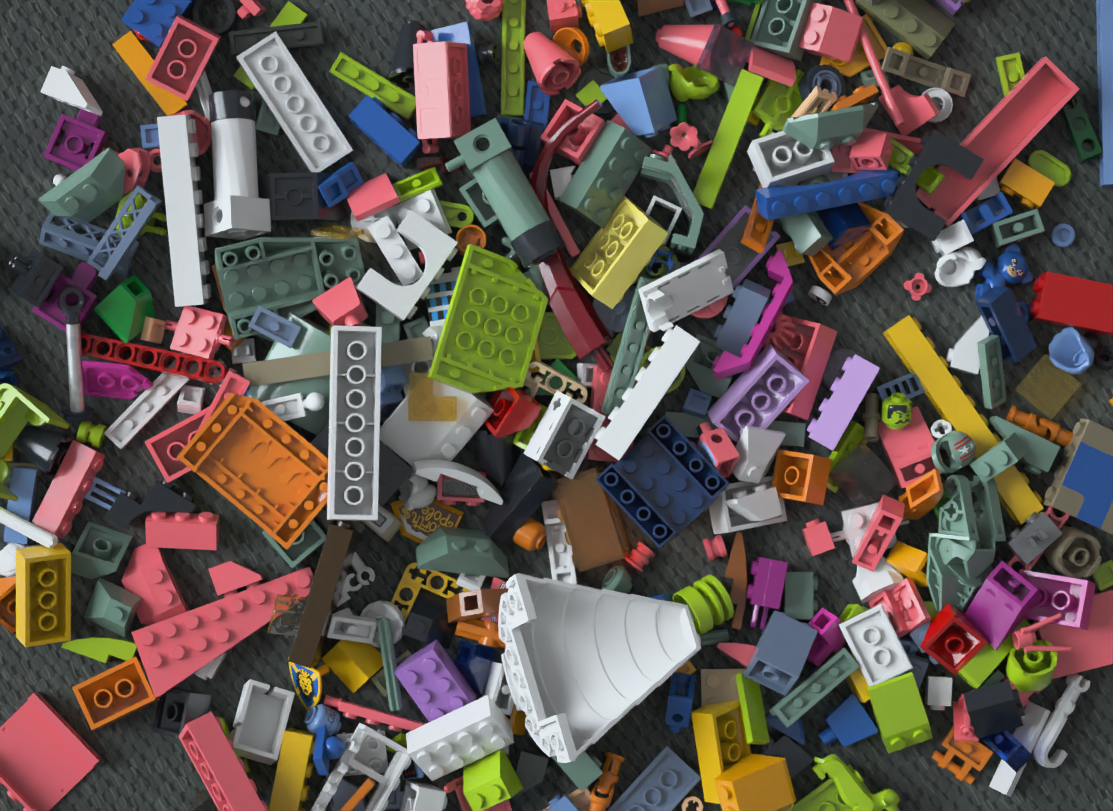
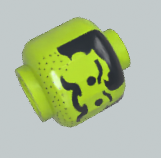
M892 393L891 396L886 397L882 403L881 419L886 426L891 429H903L911 423L912 401L906 398L903 393Z

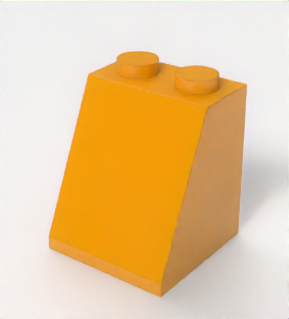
M749 753L714 779L722 811H776L796 801L785 758Z

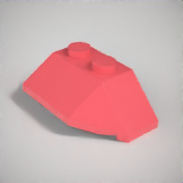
M146 544L135 548L121 581L126 590L142 597L136 611L140 622L149 626L189 611L161 549L158 547H146Z

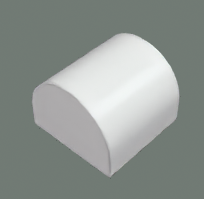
M578 363L577 381L585 385L586 388H592L594 366H599L598 364Z

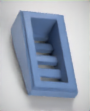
M912 373L875 388L881 403L888 397L885 391L886 388L889 387L891 394L896 393L893 386L896 384L900 392L905 394V397L908 399L925 393L916 374L912 375ZM915 377L919 387L917 391L914 390L910 378ZM903 381H906L911 392L908 395L903 387Z

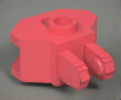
M131 148L123 153L114 151L125 162L123 195L133 192L137 185L144 188L152 167L148 151L142 148Z

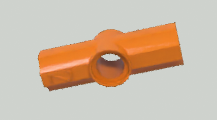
M477 619L458 622L455 635L477 640L478 643L491 647L506 648L505 643L499 638L497 623Z

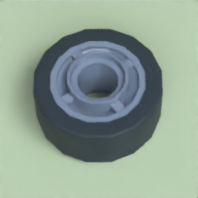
M830 65L816 66L803 74L800 80L799 92L803 101L816 86L821 88V85L829 93L832 91L836 92L837 99L846 94L844 77L839 70Z

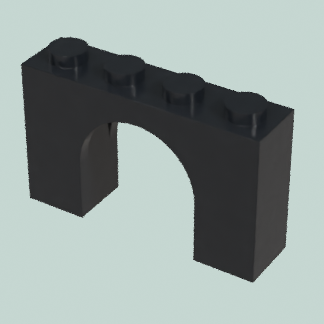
M932 130L930 133L926 132L921 139L920 144L922 147L918 154L914 152L907 164L910 167L906 174L901 173L895 185L898 187L894 194L890 193L883 203L885 209L883 212L926 238L935 241L946 220L926 209L919 202L915 192L917 178L926 168L940 164L950 168L966 179L972 180L984 159L938 131Z

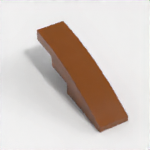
M736 531L724 577L733 579L729 597L736 606L730 627L741 630L746 603L747 569L742 532Z

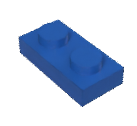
M528 81L524 119L544 123L543 130L547 128L550 95L541 91L537 81Z

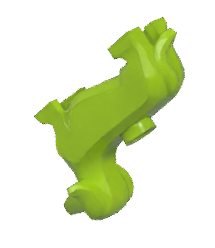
M830 754L823 759L819 757L814 758V761L818 764L812 767L813 771L821 780L825 778V773L833 779L841 799L851 807L849 811H882L883 809L887 811H900L898 808L900 798L893 789H884L875 794L868 793L861 785L864 780L856 770L851 772L838 755Z

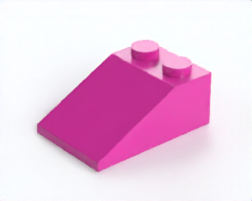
M1020 569L1019 575L1036 587L1043 596L1024 619L1040 622L1061 613V618L1049 624L1088 630L1095 583Z

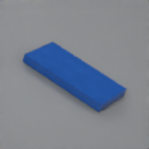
M463 22L430 30L433 33V43L456 42L467 44L470 118L486 115L487 111L471 22Z

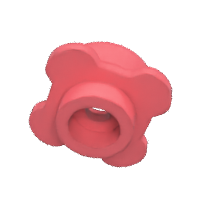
M916 273L912 280H907L904 283V289L911 293V298L915 301L920 300L923 294L930 293L932 290L931 284L927 283L922 273Z

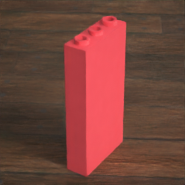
M1113 589L1094 593L1088 630L1048 623L1046 627L1036 631L1038 640L1043 641L1045 639L1053 646L1072 647L1071 651H1056L1057 664L1053 679L1113 664Z

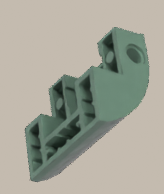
M290 312L286 319L302 327L294 344L290 349L274 341L265 360L331 351V331ZM330 375L251 386L247 393L248 397L258 399L261 402L297 393H302L303 399H306L310 393H320L325 401L321 410L311 411L307 408V416L288 421L316 435L329 422Z

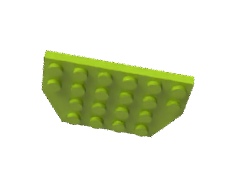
M473 244L467 245L428 375L429 379L469 394L508 390L509 387H523L548 298L535 287L530 278L527 279L513 260Z

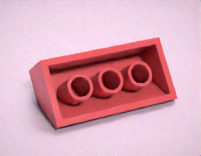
M790 317L796 328L793 332L796 338L790 339L791 346L784 345L783 351L779 352L786 356L810 381L783 409L782 413L808 420L838 331L819 323Z

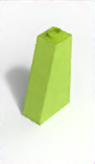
M1023 619L1015 630L1031 626L1028 623L1029 619ZM1012 633L997 651L987 643L957 674L969 686L977 689L1010 652L1013 646Z

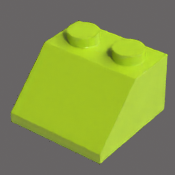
M503 748L463 766V791L473 811H483L513 797L523 789Z

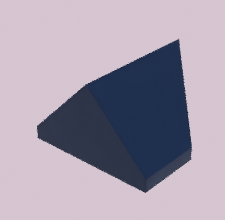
M765 714L767 724L802 745L805 743L801 717L789 727H786L777 715Z

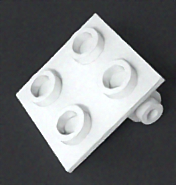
M380 729L376 731L386 737L385 731H380ZM342 732V734H337V737L344 741L345 748L353 733L345 734V732ZM366 735L353 759L377 773H385L388 768L386 745ZM349 766L344 776L363 775L364 773Z

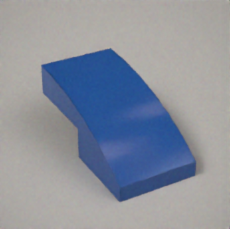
M349 162L323 181L318 188L328 207H332L348 197V193L362 185L364 181L355 164Z

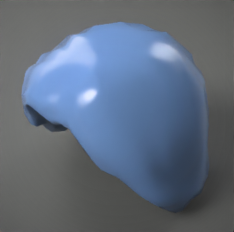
M1073 327L1064 328L1053 337V341L1049 344V359L1056 367L1065 372L1082 374L1093 364L1095 352L1092 345Z

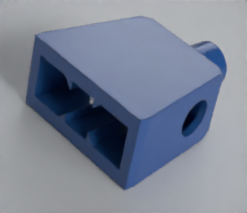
M677 672L672 674L665 723L669 725V730L674 733L682 732L683 727L686 728L689 725L696 675Z
M850 693L824 717L829 728L818 734L825 746L838 739L840 744L846 747L877 733L878 729L856 696Z

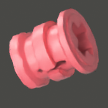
M639 541L636 550L633 549L631 551L632 555L630 557L625 556L624 559L639 572L643 573L642 567L645 564L648 565L650 562L649 558L654 557L656 554Z

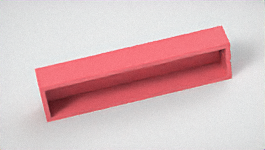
M1046 56L1042 57L959 144L984 159L973 179L968 180L950 168L939 165L936 169L944 174L946 178L932 196L918 187L915 192L919 202L926 209L932 207L933 210L931 212L945 219L946 223L944 226L949 227L1076 94L1079 88Z

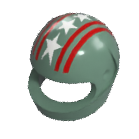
M961 431L948 432L931 446L932 460L936 468L944 474L956 472L960 468L967 466L973 462L976 455V446L973 439ZM940 444L945 448L948 454L950 463L949 467H947L941 460L939 452Z

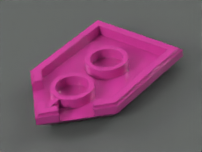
M82 360L84 395L131 400L139 392L151 388L154 384L130 365Z

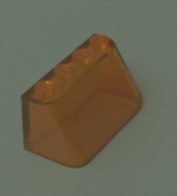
M603 466L576 473L573 479L568 477L557 479L558 485L551 492L553 499L558 501L560 508L557 510L558 517L561 523L564 522L567 530L564 532L567 544L572 546L574 552L571 555L575 568H579V572L631 556V549L616 502L595 481L605 470Z

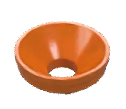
M575 27L559 29L553 36L552 41L576 58L580 63L579 67L586 63L590 49L585 34ZM575 40L580 41L582 45L580 53L575 50Z

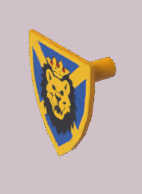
M289 662L294 688L308 712L312 706L316 707L320 701L322 693L321 676L329 673V667L324 664L314 669Z

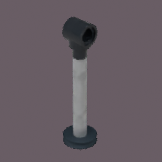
M68 284L60 290L59 298L61 311L65 313L70 408L63 409L60 412L64 415L61 418L65 421L81 422L92 420L96 416L92 415V412L95 411L94 408L85 407L80 329V313L83 312L84 296L78 286ZM69 293H76L78 295V299L73 303H68L65 297Z

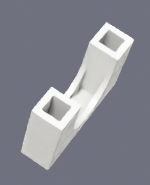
M413 210L408 212L396 231L421 249L425 258V269L421 278L412 285L400 286L390 282L370 268L356 287L357 290L401 321L406 317L410 319L417 310V307L414 305L418 299L424 300L431 290L428 287L432 279L438 280L444 271V268L441 266L445 260L451 261L458 251L455 248L458 243Z

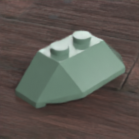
M875 102L787 118L783 131L812 150L818 148L828 150L840 144L850 146L858 141L876 112L878 104Z
M109 147L40 197L39 202L55 216L89 223L123 198L125 162Z
M439 526L416 548L418 569L501 578L509 577L507 557L486 536L485 531Z

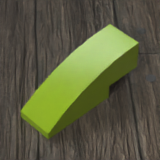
M113 637L82 638L62 644L64 649L103 663H108L111 655L127 661L136 657L138 652L135 642Z

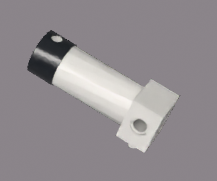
M241 90L212 93L209 95V114L212 133L214 201L204 204L205 237L246 240L271 232L270 200L259 198L255 94Z

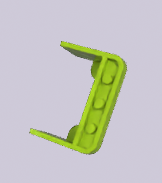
M7 383L0 385V498L17 502L19 497L4 485L10 476V466L3 459L28 421L35 426H43L49 423L66 429L70 425L49 406L16 386Z

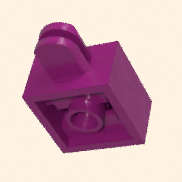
M80 109L76 119L61 114L43 157L75 172L101 153L109 137L105 131L97 128L103 113L99 116Z
M81 263L70 278L60 273L40 306H34L32 311L66 332L65 313L61 311L59 292L65 285L74 284L82 290L84 296L83 312L80 313V329H82L101 299L90 291L98 278L97 269L88 263ZM69 293L65 297L68 303H73L78 299L76 293Z
M757 557L756 561L752 560L750 574L753 575L752 584H747L746 598H749L748 603L754 604L750 628H755L759 606H763L759 629L761 630L765 628L769 607L780 608L788 562Z

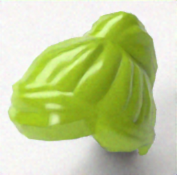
M676 63L668 67L671 71V92L680 102L687 101L689 98L693 100L708 98L720 87L719 80L714 74L701 70L695 65L683 69L681 65Z

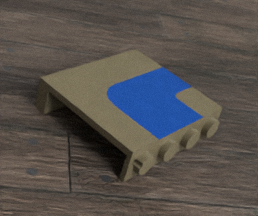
M1081 418L1074 426V435L1071 442L1064 449L1062 463L1054 472L1055 479L1045 493L1044 505L1056 508L1113 536V430L1092 420Z

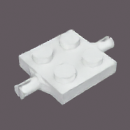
M879 502L841 511L843 530L830 533L833 542L845 539L849 545L852 557H854ZM902 519L900 525L909 524V520ZM895 534L886 549L892 548L897 541Z

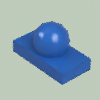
M326 724L316 729L313 761L320 776L328 775L330 759L336 760L341 758L346 750L345 743L341 738L329 737Z

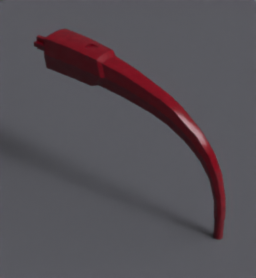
M598 99L575 113L558 128L545 144L535 163L530 184L549 218L547 181L549 166L554 153L572 130L602 107ZM560 250L556 255L539 264L550 296V306L579 359H585L592 355L603 373L613 368L614 362L604 346L614 339L598 316L584 290L578 287Z

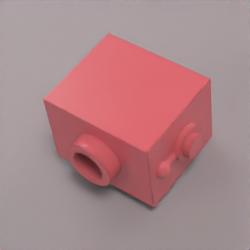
M547 0L551 33H556L564 27L579 29L578 18H582L580 4H576L575 0Z
M862 133L858 141L852 145L849 157L856 170H887L894 146L887 133Z

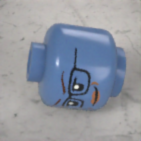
M319 704L316 707L312 706L305 716L308 731L315 735L316 729L325 724L329 737L333 734L336 735L341 728L339 713L324 704Z

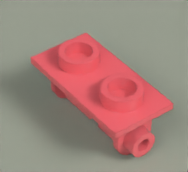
M961 694L958 701H953L955 741H979L967 711L964 695Z

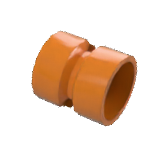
M476 225L462 227L458 231L455 240L458 242L456 245L458 253L464 257L467 245L469 244L484 249L486 245L484 231Z

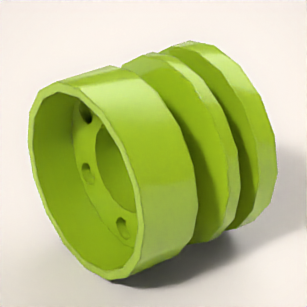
M710 574L694 582L693 587L687 586L673 594V602L689 606L694 615L693 623L699 636L713 629L714 624L720 625L734 615L733 604L726 589L716 577Z

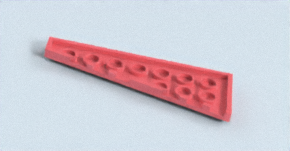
M311 568L301 569L131 632L155 698L161 697L168 690L177 686L180 682L195 674L202 667L217 659L242 642L246 637L282 614L276 612V610L286 611L291 608L287 604L278 603L279 600L290 601L293 598L296 599L294 602L299 603L298 599L308 597L314 579Z

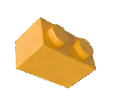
M1016 158L1011 161L998 182V185L1002 187L1000 189L1001 192L1010 197H1013V195L1022 199L1020 203L1029 209L1041 207L1055 182Z

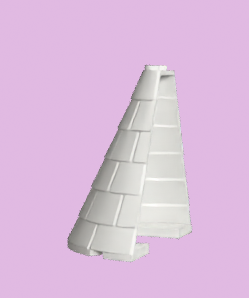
M520 573L510 577L506 583V587L509 590L501 595L498 619L499 638L506 645L505 653L501 654L512 698L517 710L525 712L527 716L525 727L536 744L549 757L556 755L557 761L561 763L576 761L591 744H595L634 706L639 705L656 687L660 686L678 668L701 650V638L696 632L693 623L694 615L687 604L657 600L636 594H625L604 588L600 590L549 578L541 579Z

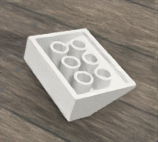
M429 369L380 427V440L411 466L414 461L438 459L452 461L494 411L487 399L479 393L469 394L429 379Z

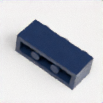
M994 286L976 301L990 334L1000 336L1003 360L1019 362L1037 347L1033 339V333L1028 328L1024 320V314L1019 309L1015 295L1010 288Z

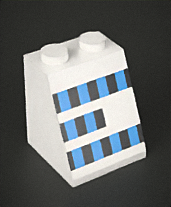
M461 267L451 268L452 272L441 274L437 281L432 279L428 287L431 290L426 298L430 327L444 325Z

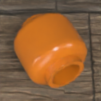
M530 517L515 533L513 541L518 546L531 552L536 549L540 550L543 547L548 534L543 524Z

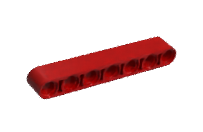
M81 333V342L83 340L88 342L87 347L82 350V356L86 358L126 364L134 368L215 385H221L229 371L224 364L215 360L133 343L125 344L123 341ZM109 344V352L106 355H102V348ZM131 349V357L124 360L125 351ZM154 354V361L151 364H146L147 356ZM176 358V366L173 369H169V361ZM199 363V370L191 374V366ZM216 368H221V376L214 379L213 371Z

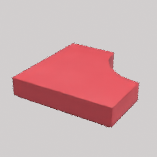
M900 85L891 89L905 122L897 127L901 135L907 136L940 114L928 93L922 96L911 95L905 92ZM882 95L879 97V99L885 107L886 111L888 112L889 116L893 120L891 113L888 109V106L886 104V101Z

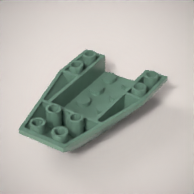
M260 237L215 249L216 271L225 311L235 339L260 333L248 327L259 305L285 319L290 312L303 317L317 309L312 301L316 297L351 277L357 287L365 276L357 237Z

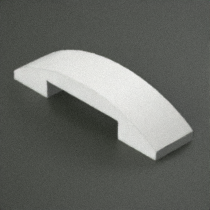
M438 459L414 461L412 464L415 474L437 482L440 474H444L477 486L476 490L480 498L499 505L503 503V499L496 487L483 475L467 466Z
M565 499L544 501L542 503L546 533L548 534L547 544L552 579L577 584Z

